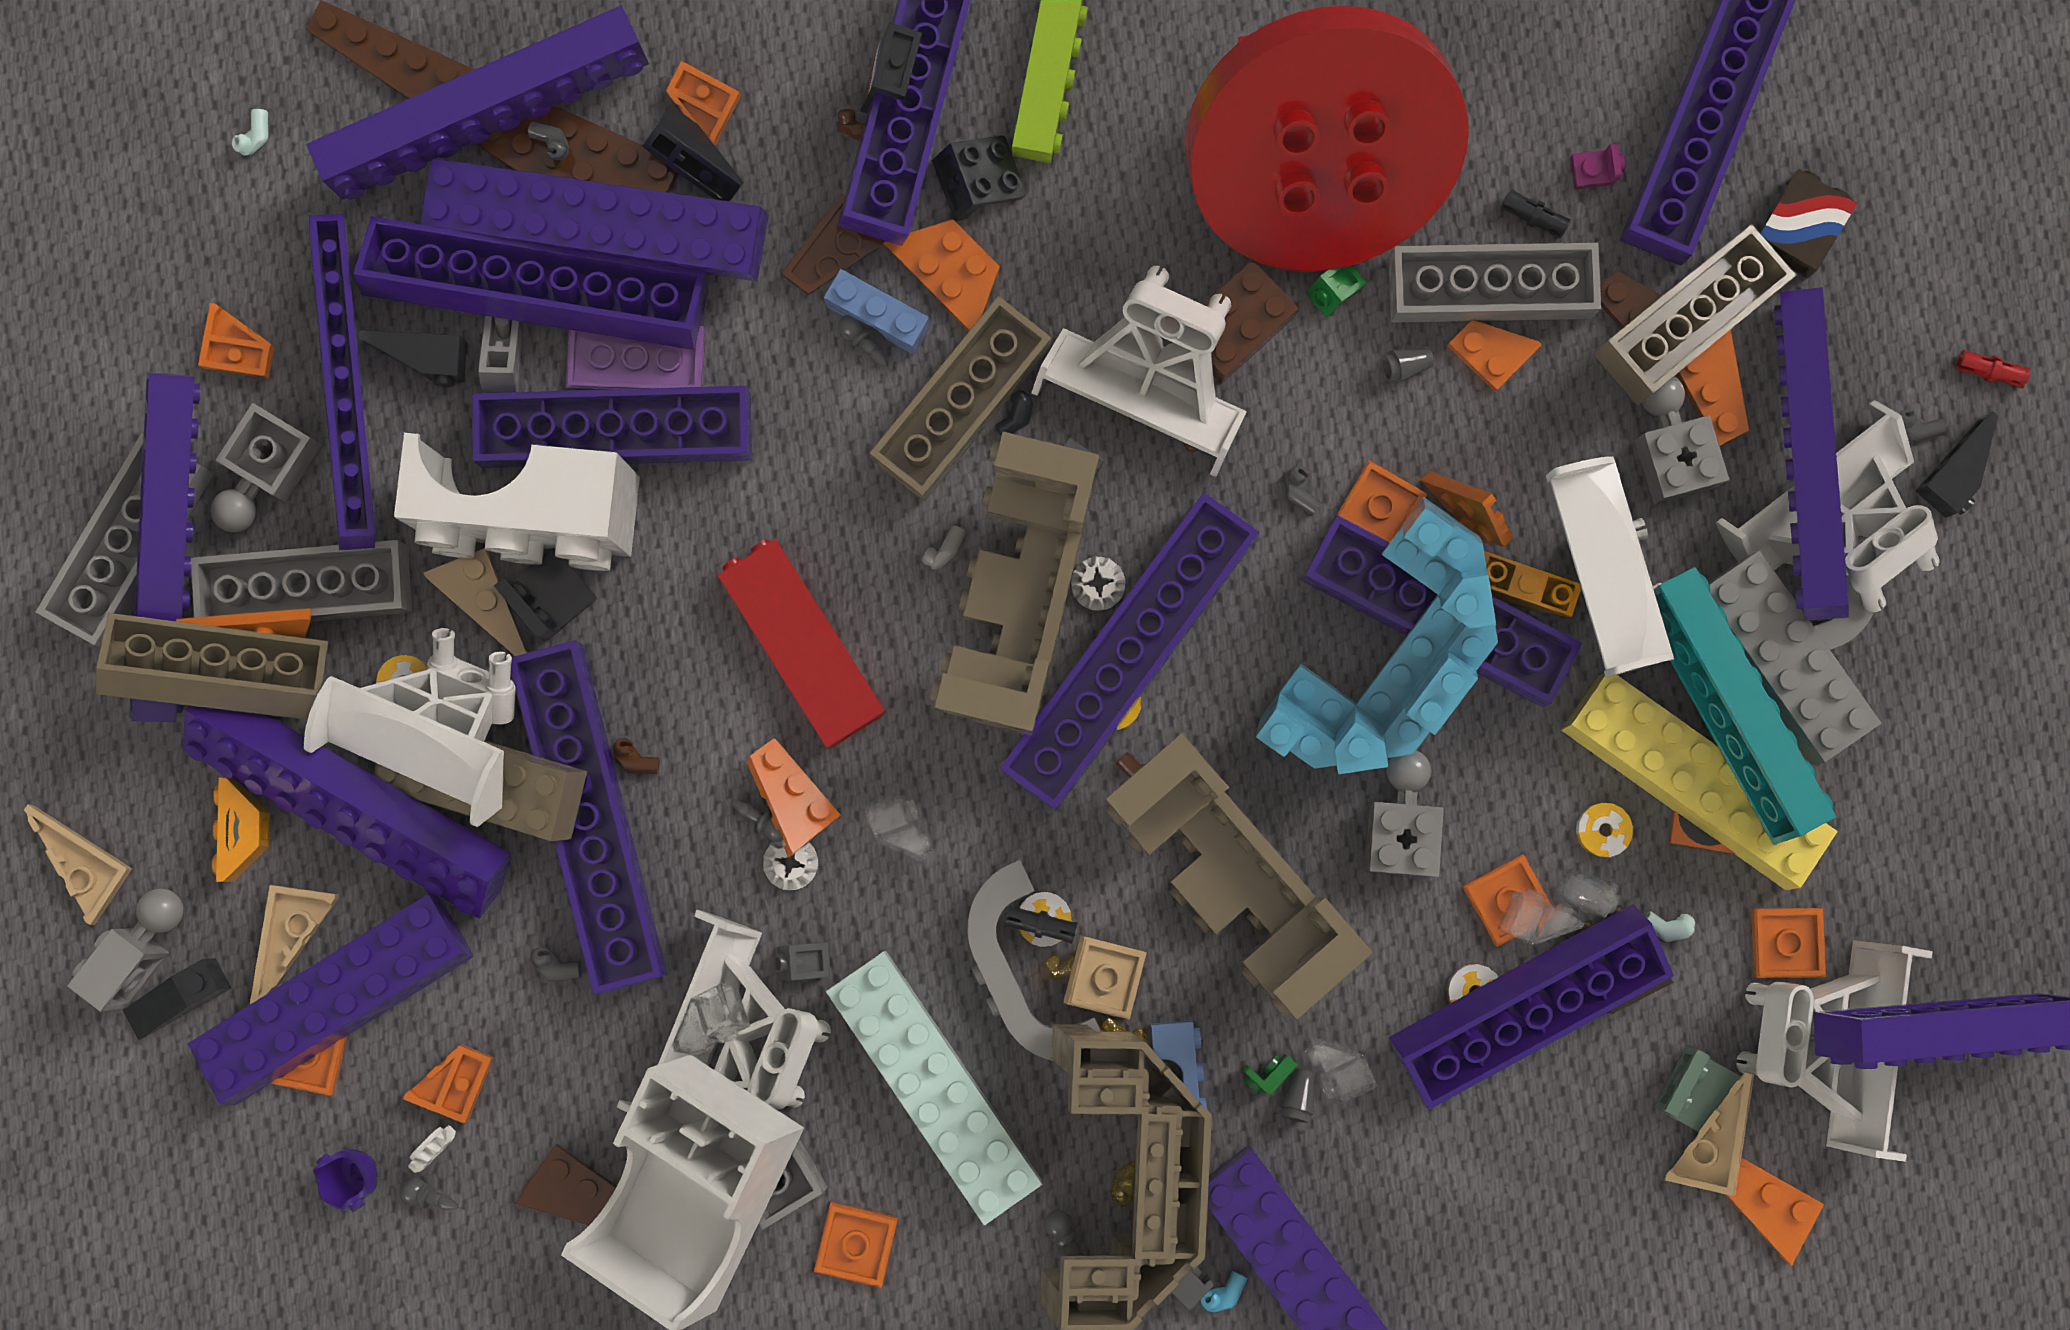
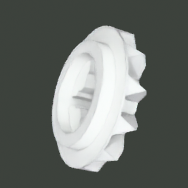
M1094 556L1082 561L1077 566L1072 575L1071 588L1074 597L1082 606L1090 610L1102 611L1113 607L1120 601L1125 590V577L1121 567L1110 558ZM1095 569H1098L1102 579L1113 580V582L1103 586L1102 597H1099L1095 587L1083 585L1094 580Z
M784 840L772 842L763 856L764 872L769 881L783 890H797L809 884L818 869V857L814 847L808 842L795 853V860L799 861L800 864H805V867L792 868L791 873L786 878V866L776 861V858H788L784 849L786 844Z
M450 1125L444 1129L442 1127L436 1129L409 1157L412 1161L408 1167L414 1173L424 1170L453 1140L456 1131Z

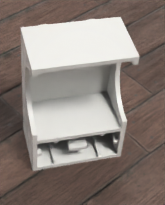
M404 433L394 517L416 530L414 543L433 547L432 553L437 555L474 558L475 545L478 542L485 543V550L501 553V560L520 564L540 565L542 564L544 549L555 548V556L568 559L570 567L594 571H610L612 555L631 557L640 477L616 452L532 445L526 465L520 474L507 486L485 495H462L459 493L454 482L452 459L442 457L422 442L419 434Z
M692 1055L648 1068L613 1142L617 1147L626 1146L627 1160L622 1177L600 1214L580 1235L566 1243L561 1256L667 1329L682 1330L717 1311L804 1127Z

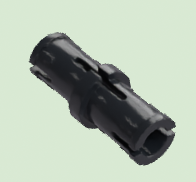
M1510 189L1501 205V209L1527 221L1526 225L1530 227L1535 225L1559 239L1564 235L1571 219L1545 207L1544 202L1540 200L1536 202L1513 189Z
M1010 905L1005 927L1035 933L1034 937L1037 938L1047 936L1072 944L1078 922L1048 916L1046 911L1041 910L1040 913Z

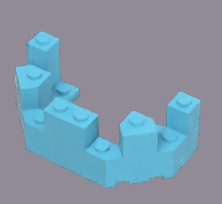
M1425 497L1420 500L1384 549L1382 555L1437 593V596L1357 702H1354L1301 663L1260 717L1256 738L1284 758L1290 751L1314 769L1337 765L1338 774L1386 768L1388 767V758L1414 754L1429 732L1436 735L1478 679L1477 669L1498 643L1491 587L1481 537Z

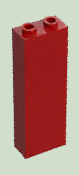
M764 539L750 549L752 554L742 560L736 557L722 566L723 572L717 576L824 745L830 750L887 713L776 539L771 542L768 539Z

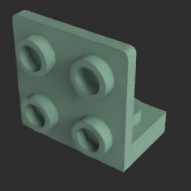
M1686 1046L1654 1108L1699 1132L1741 1076L1709 1059L1710 1056L1699 1049Z

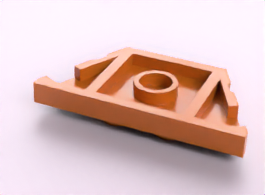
M953 219L910 232L902 246L887 241L883 243L884 247L969 332L981 318L987 307L1000 266Z
M1431 471L1420 479L1441 504L1461 524L1480 536L1484 543L1489 544L1491 542L1504 547L1513 539L1503 514L1499 511L1495 513L1491 508L1496 502L1493 494Z
M310 608L194 617L176 619V622L305 638L312 611Z

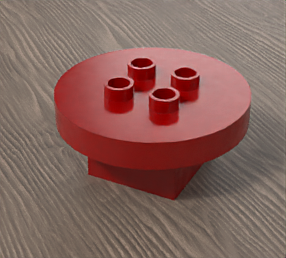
M1329 6L1304 10L1273 21L1248 36L1237 37L1238 44L1212 69L1195 97L1186 126L1185 157L1196 201L1203 217L1212 230L1235 251L1254 261L1280 269L1322 271L1347 267L1374 258L1399 245L1424 226L1448 198L1460 175L1467 153L1469 125L1466 104L1444 55L1421 30L1399 17L1376 9L1359 6Z

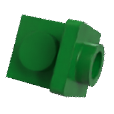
M1352 265L1329 269L1313 283L1306 294L1313 301L1314 305L1328 317L1342 303L1362 290L1367 282Z
M1286 1054L1281 1058L1275 1055L1262 1069L1266 1073L1262 1079L1249 1066L1245 1065L1242 1071L1248 1076L1243 1081L1258 1095L1264 1090L1270 1096L1298 1064Z

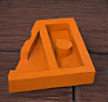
M683 61L680 62L666 89V92L681 112L697 123L715 146L742 96L739 91Z
M210 303L198 366L202 369L269 379L275 346L217 304Z
M1471 320L1447 346L1496 392L1542 344L1539 341Z
M459 1045L414 1088L406 1092L403 1099L461 1123H468L494 1057L465 1045Z

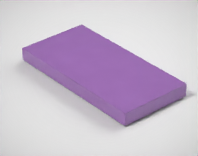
M700 326L694 350L569 330L566 388L567 390L702 387L705 328Z

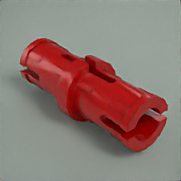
M1964 349L1958 355L1955 370L1984 377V381L1990 383L1994 381L2003 382L2018 388L2025 387L2031 371L2029 367L2002 361V358L1993 355L1988 357Z

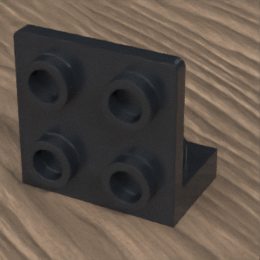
M1003 135L952 142L932 160L954 221L967 219L980 206L1020 200L1027 195L1008 142Z
M551 548L543 555L542 564L531 565L513 581L504 577L494 585L534 635L544 642H547L597 599L596 595L581 577L569 566V563L565 559L555 556V548Z

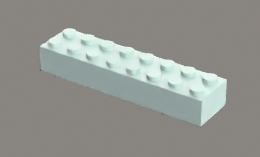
M887 951L882 952L826 991L983 1225L992 1221L1042 1185V1179Z

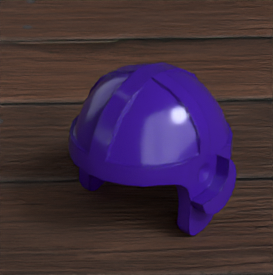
M343 1149L332 1156L326 1153L316 1161L318 1165L313 1169L316 1177L319 1195L324 1202L341 1211L350 1209L352 1212H355L365 1205L363 1199L376 1189L378 1182L376 1162L371 1156L362 1151Z

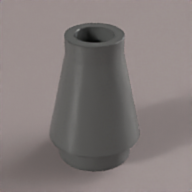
M1429 348L1390 350L1387 355L1381 358L1382 373L1388 382L1395 381L1400 383L1434 366V357Z
M1295 1069L1293 1079L1280 1105L1283 1108L1282 1117L1293 1121L1309 1123L1310 1115H1314L1315 1073Z

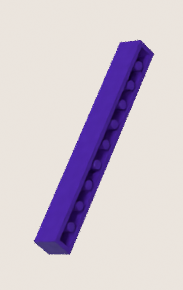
M344 214L309 215V240L339 550L375 548L376 533Z
M1823 287L1780 292L1781 305H1774L1775 326H1783V335L1776 336L1778 356L1785 355L1786 365L1779 366L1780 387L1787 386L1788 396L1781 397L1782 417L1790 418V428H1783L1785 449L1792 448L1793 458L1786 459L1787 480H1794L1795 491H1788L1789 512L1797 511V523H1790L1792 544L1799 543L1800 555H1793L1794 576L1802 577V588H1795L1796 608L1804 609L1805 620L1849 617V601Z
M146 373L134 616L176 621V619H182V611H188L189 591L183 590L184 577H190L191 557L185 556V545L192 542L193 523L187 522V508L194 507L195 490L189 487V474H195L197 459L196 453H190L191 439H197L198 419L192 418L193 404L199 405L200 384L194 383V377L191 375ZM130 698L129 716L132 721L176 722V714L183 712V705Z

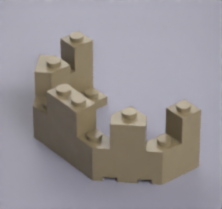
M1002 432L1000 441H993L989 461L995 462L994 469L997 474L993 487H986L982 506L988 507V517L1027 526L1025 535L1019 534L1014 554L1020 555V559L979 550L977 558L971 557L967 577L972 578L970 590H963L959 610L964 611V620L1001 628L1002 632L1001 634L994 633L990 652L996 653V655L954 646L952 653H945L941 668L943 673L941 681L934 680L930 700L936 702L935 710L974 719L981 724L1030 736L1033 735L1035 719L1039 712L1079 550L1083 525L1091 498V489L1098 468L1099 454L1007 432Z
M1181 733L1105 799V802L1109 805L1105 812L1118 826L1122 825L1128 832L1129 836L1125 839L1138 854L1144 851L1147 855H1150L1175 832L1179 831L1182 834L1177 838L1190 854L1196 850L1199 856L1169 881L1173 886L1169 893L1181 907L1188 904L1196 913L1192 919L1204 933L1211 930L1213 934L1217 935L1247 909L1249 914L1246 916V919L1258 932L1264 929L1269 935L1240 960L1244 967L1240 972L1253 987L1259 984L1273 998L1271 1001L1272 1005L1284 1018L1290 1014L1294 1019L1298 1020L1373 952L1325 897H1316L1225 793L1229 786Z
M1053 1024L1051 1059L1070 1075L1068 1112L1071 1114H1138L1133 1234H1111L1110 1256H1061L1060 1269H1041L1040 1305L1058 1330H1134L1143 1321L1141 1318L1155 1304L1158 1306L1179 1285L1178 1281L1191 1268L1195 1269L1205 1259L1212 1114L1194 1097L1150 1046L1132 1032H1096L1088 1025Z

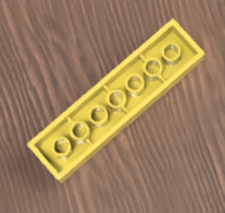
M1605 673L1600 674L1561 729L1562 732L1656 799L1736 853L1735 855L1784 890L1802 887L1838 832L1825 823L1800 837L1773 845L1719 747L1618 675L1605 677Z

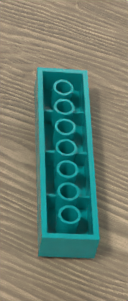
M1696 567L1654 588L1655 597L1674 657L1670 662L1772 844L1776 845L1800 837L1836 818L1831 798L1821 790L1815 779L1814 768L1801 755L1797 747L1798 741L1796 736L1790 729L1786 728L1779 716L1780 709L1775 700L1768 696L1762 686L1763 681L1759 671L1751 666L1744 654L1745 648L1742 641L1732 633L1727 624V615L1724 609L1716 604L1710 594V586L1707 579L1702 574H1699Z

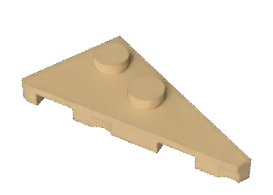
M483 548L474 553V558H458L424 572L425 577L514 656L528 653L508 602L494 587L500 580L488 550Z
M27 805L24 811L28 816V822L33 831L38 832L48 849L45 852L58 875L65 880L66 889L70 896L76 898L85 916H83V919L89 925H96L132 868L34 805Z
M276 885L269 886L250 1004L277 987L338 901L339 894Z
M1744 1072L1741 1078L1736 1081L1729 1094L1719 1107L1715 1109L1674 1167L1666 1174L1665 1181L1730 1196L1736 1195L1755 1073Z

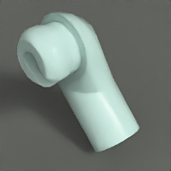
M263 109L251 110V130L245 135L239 134L234 136L232 147L235 151L240 152L242 155H253L268 141V111Z
M1651 911L1645 916L1652 923L1657 937L1665 942L1687 939L1694 933L1695 920L1688 914H1681L1676 920L1669 922L1664 921Z

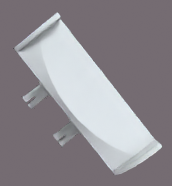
M1153 266L1148 270L1145 279L1135 285L1123 306L1124 318L1095 342L1067 329H1062L1040 367L1032 394L1038 396L1046 380H1049L1217 457L1210 475L1216 477L1247 412L1215 396L1211 352L1215 349L1225 329L1226 323L1224 318L1231 308V301L1225 296L1222 304H1220L1219 301L1222 294H1215L1211 297L1208 306H1204L1165 288L1164 285L1169 280L1167 270L1163 268L1158 276L1156 274L1160 266ZM1161 337L1173 343L1164 347Z
M1876 400L1868 405L1875 423L1836 453L1846 575H1849L1853 589L1860 593L1864 609L1873 613L1881 611L1878 600L1881 607L1884 608L1886 606V599L1883 596L1881 587L1910 564L1916 561V566L1919 570L1930 571L1934 569L1931 559L1935 566H1938L1940 562L1935 550L1938 536L1931 511L1921 505L1906 508L1892 481L1895 476L1914 462L1902 416ZM1795 485L1788 491H1795ZM1788 491L1740 528H1736L1723 518L1716 522L1724 542L1738 562L1760 550L1773 570L1783 563L1793 565V555H1800L1799 543L1792 544L1790 523H1797V511L1789 512ZM1858 536L1868 537L1859 544Z
M1614 457L1594 458L1554 468L1546 475V478L1552 487L1605 665V677L1674 659L1653 590L1662 583L1652 586L1639 540L1647 539V528L1636 531V529L1645 526V522L1642 518L1632 520Z
M440 628L432 632L433 655L428 660L427 670L362 688L355 687L332 676L327 678L317 694L309 713L305 728L304 750L312 753L327 742H330L471 805L470 824L476 827L502 809L504 751L484 741L491 724H506L514 719L515 685L510 680L512 663L510 654L506 655L505 652L492 653L489 656L490 668L488 672L454 656V631L451 630L449 632L447 628Z
M696 910L695 917L713 924L714 927L658 1065L692 1055L709 1066L721 1036L726 1041L715 1066V1071L732 1082L735 1081L739 1071L743 1081H736L734 1083L776 1110L783 1109L785 1106L799 1107L803 1102L796 1100V1098L804 1099L805 1094L803 1089L797 1086L798 1080L814 1041L821 1043L829 1038L826 1035H822L823 1032L831 1033L829 1024L826 1021L817 1020L811 1013L790 1008L784 1009L749 966L762 935L761 932L725 918ZM741 984H743L746 992L732 1027L729 1029L724 1026ZM764 1010L768 1017L759 1021ZM768 1035L757 1061L749 1041ZM785 1053V1062L781 1066V1056ZM619 1100L617 1108L628 1112L632 1102Z
M1853 940L1849 975L1811 989L1804 985L1785 982H1774L1771 985L1749 984L1746 991L1756 992V995L1745 994L1746 1000L1752 1005L1764 1006L1757 1054L1743 1051L1737 1056L1738 1060L1747 1061V1064L1736 1063L1737 1069L1741 1073H1755L1754 1075H1757L1766 1083L1786 1087H1796L1798 1085L1829 1109L1831 1113L1826 1146L1871 1157L1906 1162L1907 1154L1888 1150L1898 1066H1886L1884 1062H1879L1877 1069H1857L1854 1067V1062L1849 1065L1831 1064L1830 1058L1815 1055L1814 1040L1809 1042L1810 1034L1814 1036L1813 1012L1906 1004L1912 956L1932 959V951Z

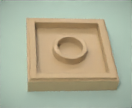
M1080 935L1063 1003L1130 1020L1147 952Z

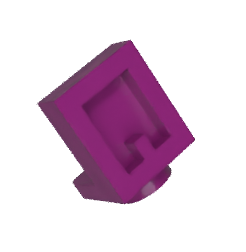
M1617 143L1610 144L1606 150L1574 153L1570 157L1575 189L1614 185L1625 171L1624 155L1619 153Z

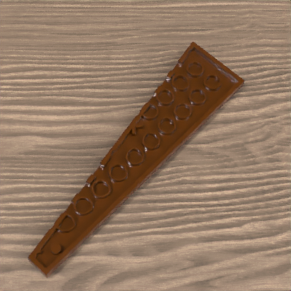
M320 0L306 28L311 35L408 99L475 70ZM557 106L551 107L550 112L541 117L531 116L520 121V124L512 130L494 132L489 135L486 141L476 144V146L516 171L667 193L670 192L679 174L644 149L641 144ZM532 121L562 129L569 144V153L565 159L561 161L551 159L547 155L548 149L544 141L529 138L528 129Z

